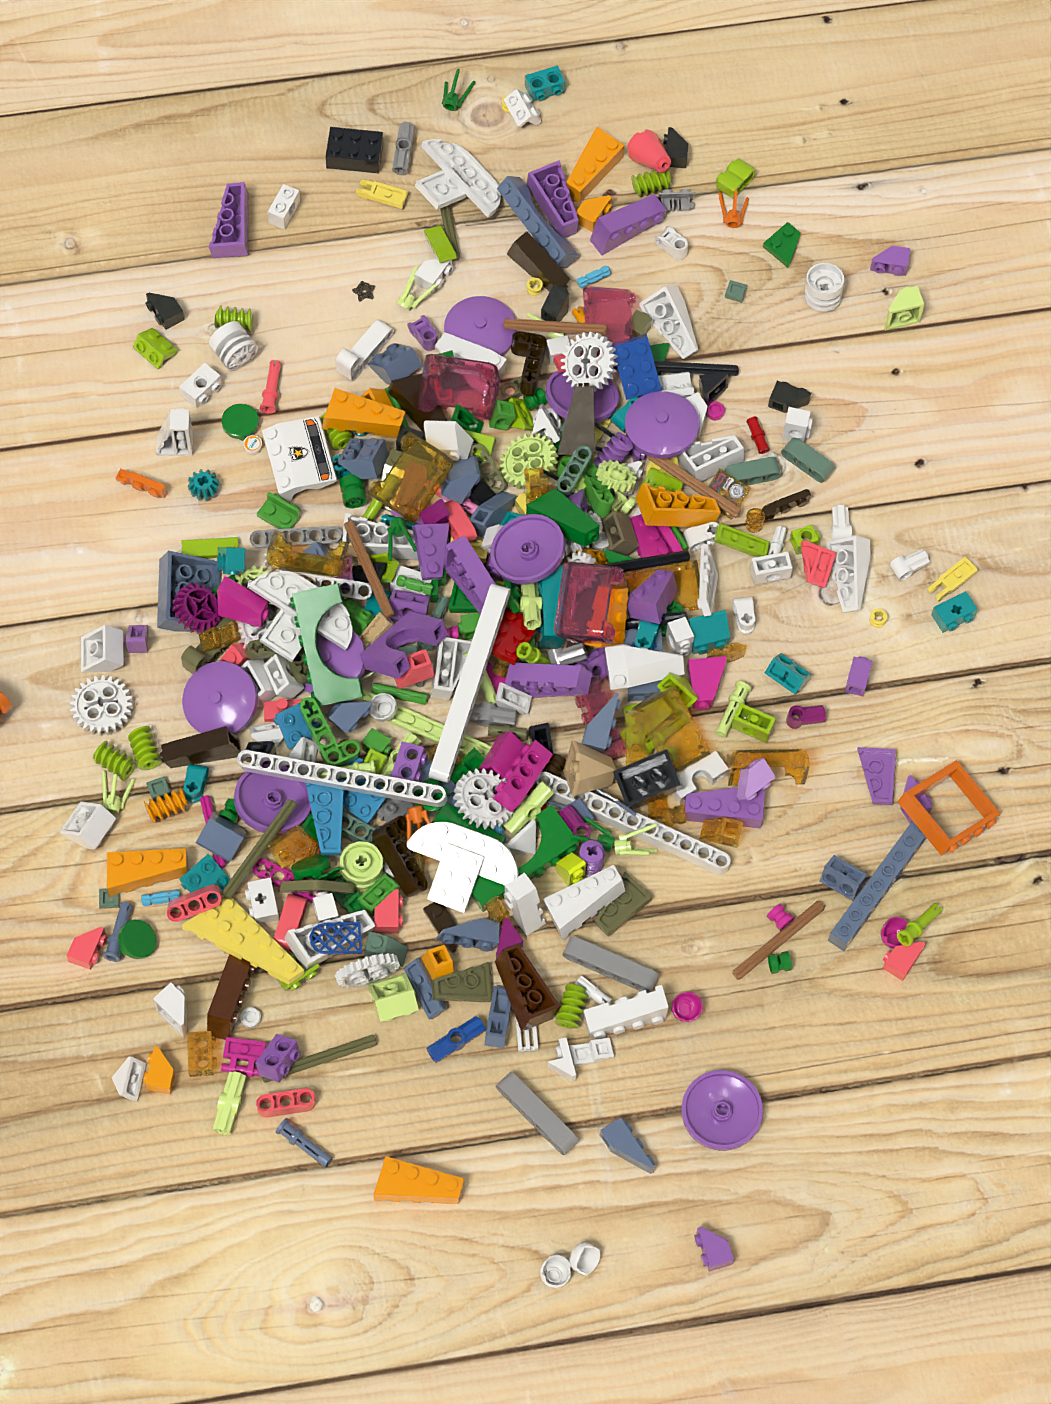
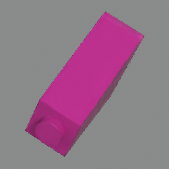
M224 576L217 589L218 616L262 627L264 621H267L270 616L268 601Z
M726 656L688 660L689 683L698 697L692 704L693 709L707 710L713 706L725 669Z
M511 731L498 735L479 769L482 771L484 768L487 774L493 770V776L500 774L499 779H504L505 773L510 768L513 769V761L518 756H522L520 751L523 748V743Z

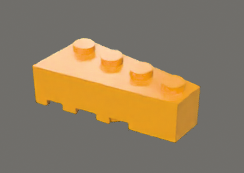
M597 126L566 182L570 197L579 204L624 157V145Z
M335 388L321 429L328 430V428H333L342 432L351 430L359 434L368 432L373 433V435L397 438L406 411Z
M644 482L635 497L646 526H700L709 522H716L721 513L714 498L697 494L689 496L679 490L675 492L666 491L665 487L658 486L653 488L650 487V484Z
M186 848L107 852V891L109 897L122 892L128 893L134 891L133 889L143 886H153L154 883L161 881L167 882L178 879L188 872Z
M385 1156L373 1194L374 1201L390 1200L392 1202L412 1201L415 1203L458 1204L464 1187V1178Z

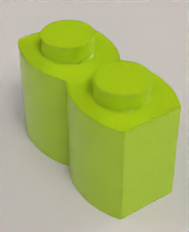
M740 158L731 161L727 170L718 175L716 188L733 199L734 190L738 191V196L753 180L756 169Z

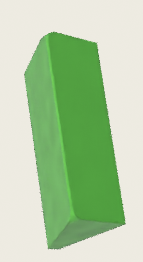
M385 873L357 900L368 914L373 917L375 915V907L392 891L399 889V885Z

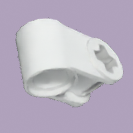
M667 226L660 236L654 238L657 246L665 250L677 260L686 258L688 241L672 227Z
M716 522L690 527L683 532L690 551L701 549L703 544H708L709 546L716 544L713 540L718 525Z
M752 596L733 599V611L736 616L739 632L742 634L752 633L755 625Z

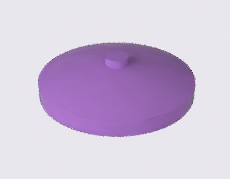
M487 296L469 297L458 302L448 312L444 323V332L490 349L501 356H504L511 349L512 335L517 330L505 329L503 327L504 319H515L512 311L501 301Z
M556 371L547 381L545 397L549 406L558 415L566 419L574 388L571 387L572 383L566 382L568 377L563 376L565 372ZM609 378L607 379L608 385L602 383L603 389L601 390L596 387V392H594V423L608 419L617 408L619 400L618 390Z
M652 392L640 397L630 406L625 418L626 436L632 441L633 447L642 454L653 458H671L684 453L694 444L699 432V417L694 406L686 398L672 392Z
M538 514L523 515L509 521L498 531L491 545V561L496 571L505 580L516 584L535 583L548 577L557 569L564 557L566 543L560 527L552 519Z
M353 630L351 641L346 651L322 635L317 636L320 655L332 671L348 678H362L365 667L360 653L366 648L361 638ZM296 656L294 660L301 661V658ZM303 684L304 690L311 695V692H313L312 684Z
M225 661L208 663L199 668L197 672H194L186 683L182 697L185 717L190 725L200 733L227 726L236 735L251 722L258 704L257 688L249 673L238 665Z
M262 764V768L270 766V764ZM286 766L281 767L282 772L289 770ZM247 771L237 782L234 792L236 811L248 826L259 832L264 833L288 799L295 801L297 806L276 835L289 833L299 828L305 822L311 810L305 782Z
M716 1070L699 1076L689 1085L683 1097L681 1114L687 1132L696 1142L712 1150L728 1151L745 1145L754 1137L761 1124L763 1106L757 1089L748 1079L732 1071Z

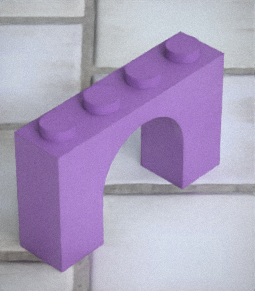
M409 611L361 652L360 656L366 670L398 679L410 669L406 653L395 649L409 642H423L436 646L448 634L442 619Z

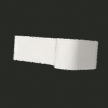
M376 320L350 351L343 349L338 354L336 359L337 372L354 381L367 367L368 363L372 361V358L391 339L394 329L381 320Z

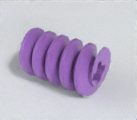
M617 432V437L612 436L611 441L606 443L607 447L602 448L603 452H599L598 457L594 458L595 464L599 466L604 460L608 462L609 459L613 462L618 460L620 464L625 458L624 456H627L629 451L632 450V441L626 435Z
M594 840L586 841L580 847L579 858L586 863L585 875H594L603 868L604 848L599 842Z

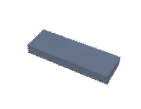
M416 958L403 968L428 1019H434L447 1009L443 1001L433 1000L432 978L421 958Z

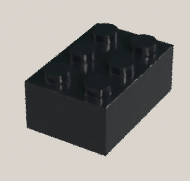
M330 127L325 156L326 168L379 174L384 144L383 132Z
M667 749L613 771L625 804L632 810L684 789L673 757Z

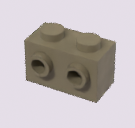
M614 510L601 520L612 551L627 556L639 547L628 515Z

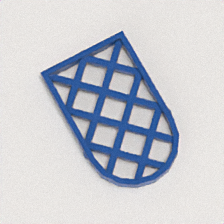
M360 922L321 923L315 926L310 933V944L320 954L363 953ZM347 925H355V927L351 929ZM327 926L325 930H323L321 927ZM330 927L335 931L332 937L326 932ZM344 927L350 931L346 936L340 932ZM357 927H358V935L354 932V930H355ZM317 928L322 932L318 937L313 933ZM351 933L357 938L353 943L348 939ZM323 934L329 938L326 943L320 939ZM337 934L343 938L340 943L334 939ZM331 940L337 945L333 950L327 946ZM345 940L350 944L347 949L341 945ZM358 940H359V948L355 945ZM317 941L323 945L320 949L314 945ZM339 947V948H341L343 951H335V950ZM352 947H354L357 951H349V950H350Z

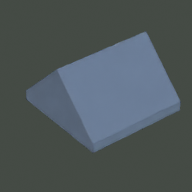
M213 812L195 843L230 862L247 831Z

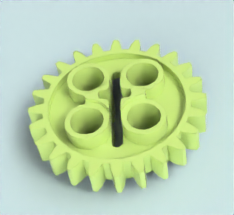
M524 433L522 439L517 436V442L511 440L512 446H505L508 451L502 452L504 458L499 459L502 463L499 465L502 470L501 474L507 483L509 482L512 487L515 485L517 489L522 486L526 490L528 485L533 489L535 483L540 486L541 480L547 481L545 478L547 475L542 473L541 469L548 472L556 470L553 464L558 463L556 459L558 454L553 442L547 436L542 437L540 433L535 436V434L531 433L530 437H528Z

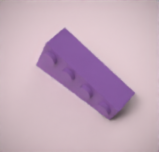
M560 160L529 172L527 187L555 231L563 238L576 233L578 217L573 201L570 198L564 173L561 170Z
M245 182L228 183L221 202V210L218 212L217 224L212 233L213 238L209 244V250L213 258L248 255L249 193Z
M653 194L603 215L597 219L590 242L603 256L652 226L661 223L667 209Z
M463 536L446 544L444 569L481 615L490 585L495 584L466 536Z
M516 663L515 665L509 664L505 684L531 695L532 698L588 695L592 673L580 664Z
M738 787L686 794L683 821L761 828L765 789L757 791V796L748 801L747 799L738 800Z

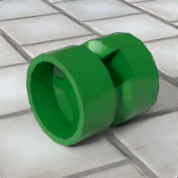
M350 474L339 480L340 489L343 493V505L346 508H359L367 503L363 479Z

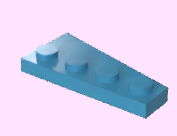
M306 783L321 855H341L344 790Z

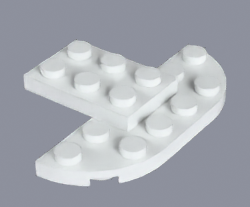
M440 139L422 142L421 148L437 163L442 171L416 181L415 187L436 210L469 197L487 218L497 211L501 202V194L497 190L499 185L467 150L455 143H452V145L443 143Z
M290 571L267 572L256 578L250 584L249 589L281 610L260 639V642L290 662H293L302 647L298 635H301L300 627H296L294 616H297L296 609H292L290 598L293 597L292 593L318 587L302 576ZM342 603L334 605L324 614L319 623L317 633L346 651L352 637V625L350 615Z
M435 822L428 824L416 831L407 843V847L410 850L440 861L427 899L463 913L468 906L478 875L503 885L508 884L519 876L518 866L511 854L512 852L506 845L495 838L455 823Z

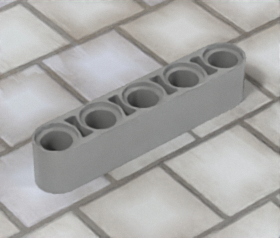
M336 526L257 530L251 533L249 540L252 546L256 548L312 545L316 541H312L309 538V533L317 531L320 534L317 542L334 544L340 541L342 533ZM332 529L336 530L339 534L336 540H331L328 537V532ZM299 532L301 534L300 541L293 542L290 539L291 533ZM274 533L282 535L280 543L272 541L271 536ZM255 534L263 536L264 539L261 544L253 542L252 539Z
M293 572L305 579L311 578L313 584L317 587H323V583L327 580L332 584L339 583L340 589L343 584L348 583L351 587L350 592L347 594L342 593V597L369 600L374 594L370 584L365 582ZM363 586L369 588V594L365 597H362L360 594V589Z
M574 936L570 937L562 954L569 961L636 990H646L647 993L653 991L659 974L650 968Z
M509 1072L496 1085L497 1090L562 1155H565L579 1142L577 1136L514 1073Z

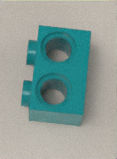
M557 65L525 75V88L533 101H540L565 92V80Z
M218 547L217 570H222L223 574L239 575V571H245V548Z
M782 653L772 659L764 672L793 694L803 690L812 676L810 672Z

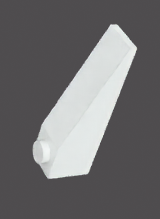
M677 285L665 286L639 303L642 311L652 318L651 324L658 329L657 332L669 341V345L682 359L698 351L686 304Z
M444 332L435 344V348L439 353L453 351L457 373L463 376L472 389L484 396L489 394L506 371V358L490 349Z
M851 536L827 541V549L836 552L832 565V578L837 584V595L842 611L846 613L860 610L870 562V539Z
M626 644L605 646L608 683L611 690L663 680L669 672L679 676L685 674L683 655L664 651L658 652L642 647L636 648Z

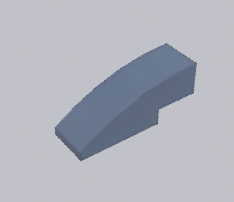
M494 986L485 1035V1046L505 1047L511 1004L505 988L501 986Z

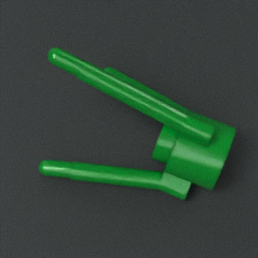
M460 69L456 70L452 88L448 94V82L445 81L442 104L445 109L455 111L456 108L461 107L462 102L476 83L472 81L459 99L458 95L454 92Z
M402 517L393 518L389 523L390 527L387 528L389 561H392L393 534L396 537L405 535L414 552L417 551Z
M585 817V821L603 833V835L599 834L597 840L594 841L599 842L604 850L610 852L615 837L610 836L611 831L604 829L593 820ZM574 834L570 835L571 838L584 842L593 840Z

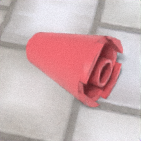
M646 129L644 132H637L630 139L627 149L629 150L628 156L633 162L658 172L668 170L671 165V159L656 133Z

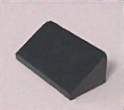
M372 563L381 581L387 563ZM353 566L354 581L369 583L362 566Z

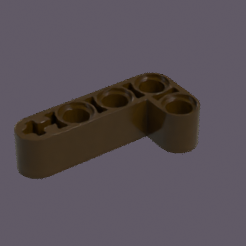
M517 331L512 335L511 352L514 355L526 357L521 377L520 392L524 396H533L537 392L545 357L546 338L540 334Z
M398 816L372 832V838L403 893L407 897H412L425 891L428 883L401 836L407 832V820L403 816Z

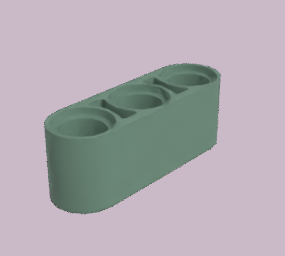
M793 437L781 450V454L786 460L820 483H823L835 469L834 464L796 437Z
M581 445L575 450L557 481L556 489L566 497L572 495L591 462L592 451L588 446ZM586 454L588 457L586 459H581L578 455ZM576 469L579 473L573 475L569 471ZM566 484L570 488L568 490H562L560 486Z
M776 457L736 463L725 468L726 475L728 476L727 479L731 477L736 482L730 484V487L733 484H740L744 487L773 481L781 477Z
M343 813V822L349 825L342 827V832L344 833L342 837L353 843L362 841L373 844L372 832L375 828L347 813ZM359 831L366 833L364 836L356 835Z

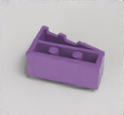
M664 569L656 570L628 596L627 608L630 618L657 624L662 622V615L666 614L668 604L672 603L678 592L674 572L665 571Z

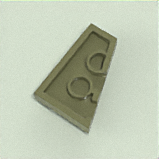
M626 872L622 876L625 892L606 907L603 906L595 919V924L608 937L652 900V896Z
M489 962L467 968L464 971L441 976L431 981L433 1000L490 1002L492 1000Z

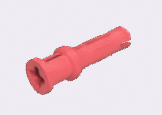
M274 360L270 361L266 389L262 392L263 402L259 409L266 414L276 412L275 401L278 399V392L276 390L281 362L276 360L275 365Z

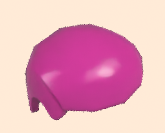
M901 917L889 918L881 928L880 934L883 943L893 949L895 946L902 945L897 939V933L900 930H904L908 922Z
M694 992L680 993L672 1001L674 1017L681 1022L694 1021L702 1013L703 1003L701 998Z

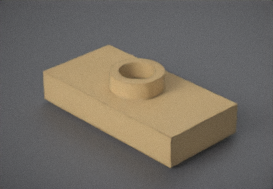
M379 612L359 637L364 645L367 642H370L371 645L391 628L393 623L388 618H385L383 613Z

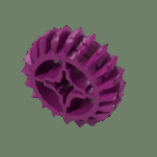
M198 583L188 584L186 587H182L175 595L172 603L174 605L172 611L176 612L174 618H179L178 624L183 623L184 629L190 628V633L196 631L197 634L202 632L205 634L213 630L219 624L222 617L218 616L217 593L212 594L211 588L205 589V584L201 586Z

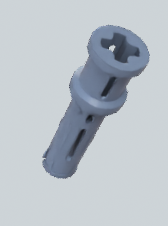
M129 902L120 903L113 933L107 939L108 946L106 952L103 953V957L109 961L119 962L121 959L118 934L120 927L129 920L133 905L129 904Z
M287 1118L278 1126L277 1134L283 1135L289 1140L291 1145L296 1144L324 1168L331 1162L333 1157L303 1135V1131L290 1124Z

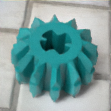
M200 469L199 473L193 472V477L188 479V490L191 491L192 497L197 496L198 500L203 497L207 501L209 496L214 498V493L219 491V480L215 473H210L209 469L206 472H203L202 469Z

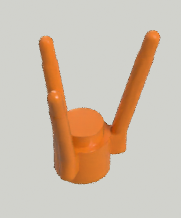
M734 190L733 209L729 210L728 213H726L722 192L718 193L723 213V223H726V226L730 228H737L740 224H743V217L749 201L747 197L741 214H739L737 210V190Z
M422 805L407 809L408 814L405 815L407 820V843L411 838V820L412 824L416 823L417 830L422 828L420 822H423L424 819L427 825L431 824L427 810H423Z

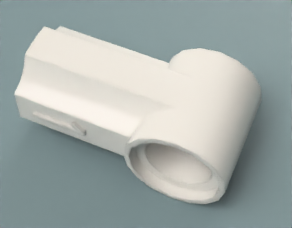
M844 505L832 507L833 525L831 527V539L837 540L851 537L852 527L849 525L848 507Z
M921 549L906 557L899 556L889 565L899 581H903L909 578L913 572L929 565L930 560L926 551Z

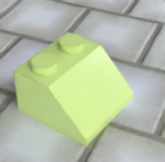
M908 286L899 291L888 309L884 326L885 331L920 323L924 302L918 286Z
M406 973L368 984L380 1022L391 1021L395 1017L402 1015H411L419 1010L413 987Z

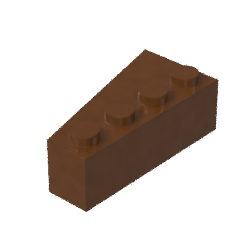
M519 943L504 948L495 960V965L521 1032L552 1020L561 1006Z
M231 954L228 956L207 1013L208 1036L226 1040V1037H232L240 1008L244 1004L245 992L250 987V976L254 975L256 967L250 965V962L243 958L240 960Z

